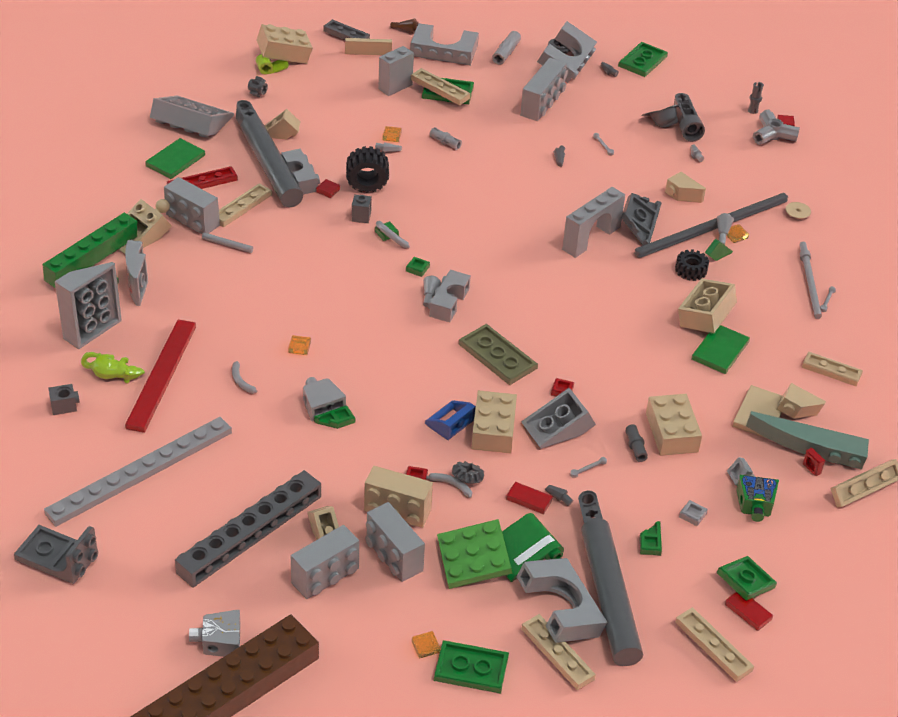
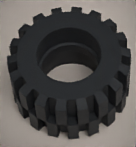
M363 146L362 149L357 148L355 152L352 151L350 156L347 157L346 179L348 184L352 185L353 189H358L359 192L366 191V193H369V191L376 192L377 189L381 190L389 180V162L383 151L380 152L378 148L373 149L372 146H369V148ZM364 168H371V169H374V170H372V171H363L362 169H364Z

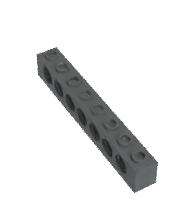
M305 470L294 475L289 481L278 486L269 495L262 497L256 504L246 508L240 515L230 519L227 524L213 531L211 535L202 541L197 542L188 551L181 553L175 559L176 574L194 588L321 498V483Z

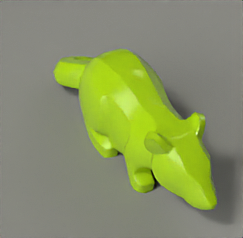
M87 352L81 359V364L84 368L92 369L94 374L102 379L124 378V382L129 383L131 379H136L145 373L142 368L126 365L129 361L126 357L118 361L111 354ZM90 357H96L91 363L86 360Z

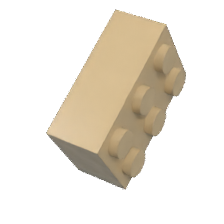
M261 24L256 39L264 58L307 64L313 49L306 31L302 29L295 30L288 27Z
M701 278L678 308L680 327L715 333L737 303L735 284Z
M478 390L472 434V450L511 453L517 394Z
M687 393L650 396L648 398L646 416L660 456L699 452L702 434Z
M373 465L365 481L364 511L369 512L389 502L408 524L423 528L432 508L433 482Z

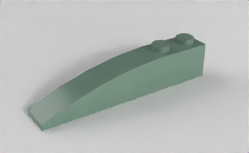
M753 411L750 412L746 427L799 453L806 454V450L813 448L825 461L862 469L868 457L869 439Z

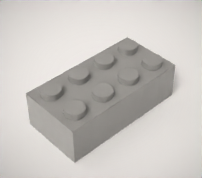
M549 58L526 84L522 91L520 116L539 121L546 114L548 108L552 107L553 102L558 100L567 85L565 83L568 74L566 62Z

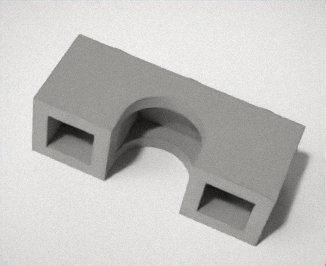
M301 148L281 152L303 195L316 192V187L320 184L319 175L315 174L313 165L309 164L306 154L304 155Z
M450 269L447 276H443L440 287L436 288L434 297L429 299V317L450 323L457 312V299L464 300L470 289L471 275Z

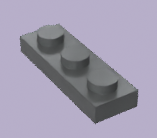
M333 19L323 26L324 32L343 40L345 38L370 39V34Z

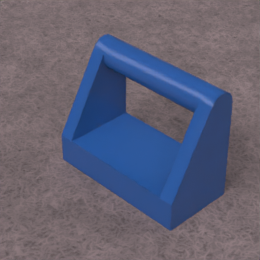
M452 400L425 420V424L449 440L474 421L476 406L470 402ZM450 411H456V413L446 421L440 420Z

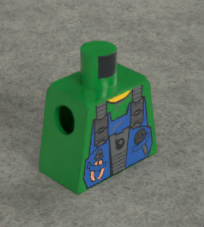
M740 475L736 491L741 512L743 514H751L752 520L756 522L764 520V516H771L779 480Z

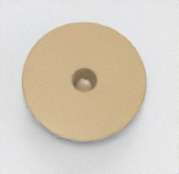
M791 202L785 208L787 214L794 218L804 219L811 215L810 207L801 202Z

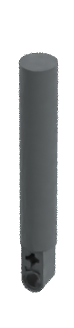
M247 100L238 101L236 105V120L278 198L285 207L297 206L303 199L302 190L252 104Z
M591 490L583 491L578 497L584 520L581 532L601 613L607 621L605 629L613 661L619 666H631L643 658V651L609 523L602 517L596 493Z

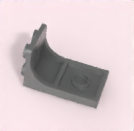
M38 525L14 553V559L74 584L79 577L85 574L91 562H94L98 557L99 552L95 529L88 526L78 540Z

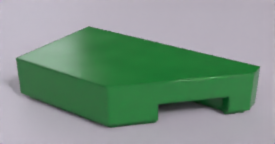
M717 239L705 251L715 261L733 252Z
M347 405L314 416L316 424L336 429L353 424L356 421L355 416Z
M660 521L655 522L654 526L640 533V554L661 556Z

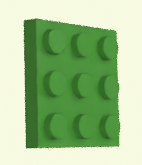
M499 519L437 534L449 589L512 574Z

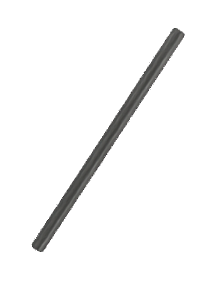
M780 193L728 214L734 218L733 222L787 202L788 195ZM717 218L635 249L634 254L637 258H641L718 228Z

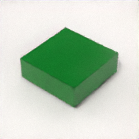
M390 221L384 223V225L399 236L398 229ZM375 226V232L383 241L390 239Z
M413 257L406 266V272L422 277L429 269L430 262Z

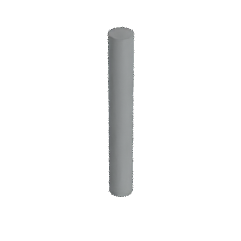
M205 232L202 234L203 240L248 253L253 252V246Z

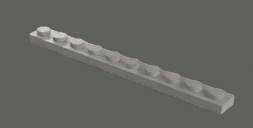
M218 417L44 508L45 515L57 527L232 434V427L221 417Z

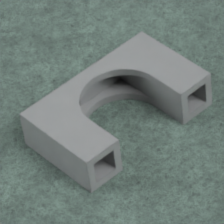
M566 21L555 37V40L571 50L574 56L564 54L549 43L537 62L542 66L549 58L566 62L568 74L565 82L568 83L571 78H576L596 50L594 46L597 41Z
M418 24L410 43V51L414 53V57L471 66L478 47V32L464 30L458 42L444 45L433 41L434 25Z
M610 187L566 216L562 250L575 258L587 251L589 233L596 220V227L609 235L621 227L626 194L614 187Z
M567 558L523 563L517 579L526 593L554 592L567 599L573 609L555 610L549 618L546 628L555 643L600 637L607 621Z

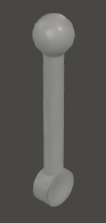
M594 133L593 138L603 145L608 151L607 154L610 156L614 155V150L610 149L599 137V133Z
M834 286L829 288V294L824 304L820 306L821 312L827 311V304L832 294L836 291Z
M601 457L599 461L587 465L579 470L573 469L570 471V476L572 478H577L579 473L591 469L599 464H606L607 459L605 457Z

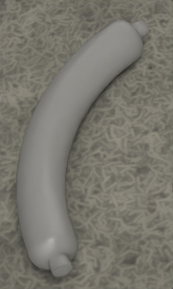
M381 221L376 222V226L390 239L405 249L410 248L407 241L390 230Z
M238 361L232 364V376L236 384L248 393H257L256 387L246 383L240 376V363Z
M430 473L427 476V479L430 481L449 483L460 489L466 497H472L471 489L456 477L442 473Z

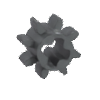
M256 76L255 79H250L248 82L250 94L256 97H260V94L264 95L268 89V84L265 83L266 80L259 76Z

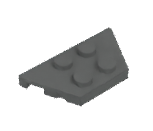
M631 193L627 198L621 218L640 243L646 245L651 242L662 203L660 201L655 203L649 202V198Z

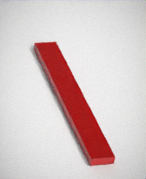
M177 320L125 423L126 429L146 432L196 329V322Z

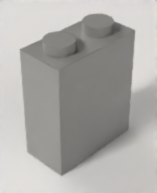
M402 46L379 57L378 89L391 96L413 85L411 74H413L414 53Z

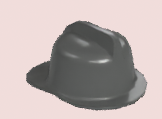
M679 105L645 113L642 116H651L657 126L666 128L678 122L676 109Z

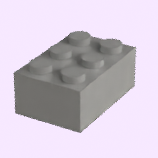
M180 177L164 186V198L170 204L166 215L201 234L204 232L209 234L220 226L217 197Z
M387 502L367 512L366 543L377 552L379 559L389 566L391 573L403 582L423 572L425 543L394 507Z
M342 525L290 555L291 583L308 599L318 595L330 585L338 583L345 576L355 573L359 569L360 540L345 525Z

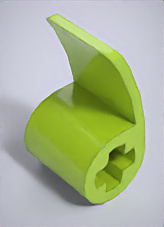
M262 54L258 55L255 60L262 74L280 72L289 67L287 61L277 60L271 62L270 58H264Z

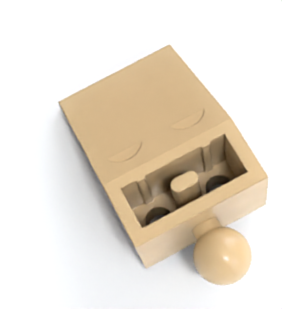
M140 199L127 213L137 220L138 237L133 239V241H142L143 248L161 239L172 227L161 214L166 213L170 208L169 202L165 199L158 200L155 209ZM126 245L119 249L124 254L126 251Z

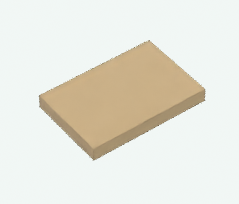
M751 385L732 427L764 437L746 427L750 412L753 411L780 418L782 412L777 410L783 395Z

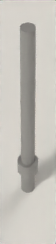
M803 241L799 244L801 250L800 259L804 264L814 317L820 319L822 314L810 263L811 254L807 249L806 242Z

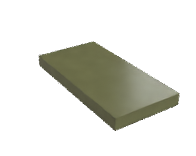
M488 324L459 339L458 344L508 385L515 383L538 369V363Z

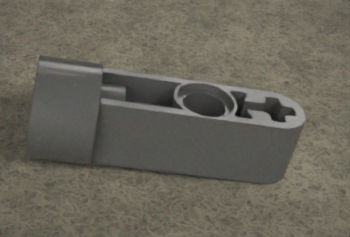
M685 93L676 94L674 105H679L676 112L682 135L687 141H697L705 133L702 120L697 115L689 95Z

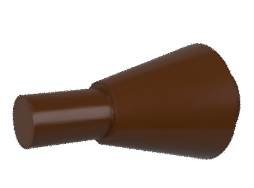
M414 18L401 22H391L390 27L414 34L419 22Z

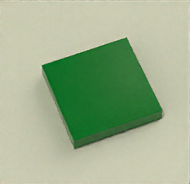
M749 556L723 565L717 570V574L745 600L775 589L777 582Z

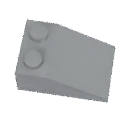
M570 388L521 421L541 449L579 437L596 425L587 409Z

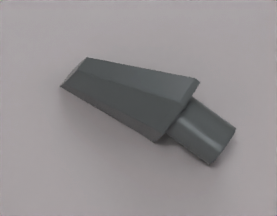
M602 62L600 65L607 75L611 74L616 77L619 73L613 66Z
M563 145L555 148L553 151L559 167L563 166L565 147Z
M548 485L545 488L548 493L558 501L562 500L567 506L571 505L574 501L565 489L553 485Z

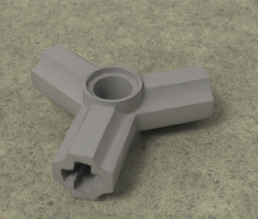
M770 109L760 113L759 119L764 127L753 133L756 144L761 145L769 140H778L779 138L797 142L800 127L783 124L781 120L776 119Z

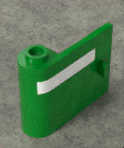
M533 513L524 515L502 531L512 569V574L505 576L510 582L517 579V575L524 562L539 561L544 558L545 560L561 559L563 556L564 548Z

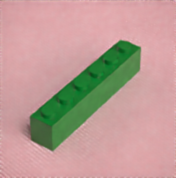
M124 212L42 264L44 281L55 288V281L72 271L92 267L127 244L128 240L138 237L137 220Z

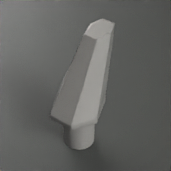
M385 142L384 144L376 143L375 149L378 148L384 153L402 150V146Z
M695 144L691 145V156L693 159L702 162L704 160L702 152Z

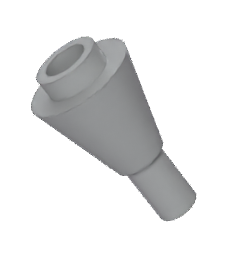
M727 213L717 216L719 241L724 245L726 235H728L734 218Z
M432 275L423 279L425 295L423 305L425 307H428L429 299L434 297L436 288L441 285L440 279Z

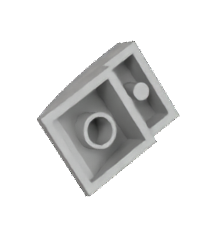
M128 240L125 251L128 286L136 306H140L148 285L146 254L143 253L142 241Z

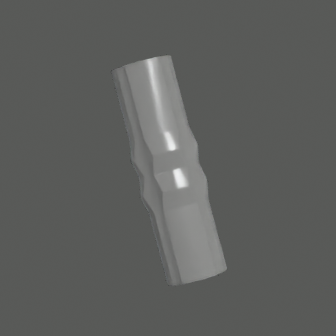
M511 31L506 39L502 41L492 56L494 63L501 65L512 54L521 40L519 32Z

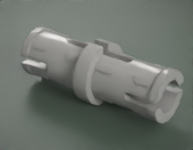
M436 127L430 131V137L439 140L443 145L446 144L455 150H458L462 145L461 140L454 138L448 132H443Z

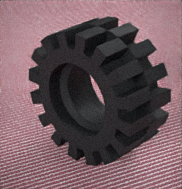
M688 249L685 252L681 251L677 256L675 271L678 272V276L682 275L681 278L683 279L687 277L689 281L690 278L693 281H696L697 278L701 280L702 277L704 278L707 275L708 257L704 253L700 254L698 250L694 252V249H691V252Z

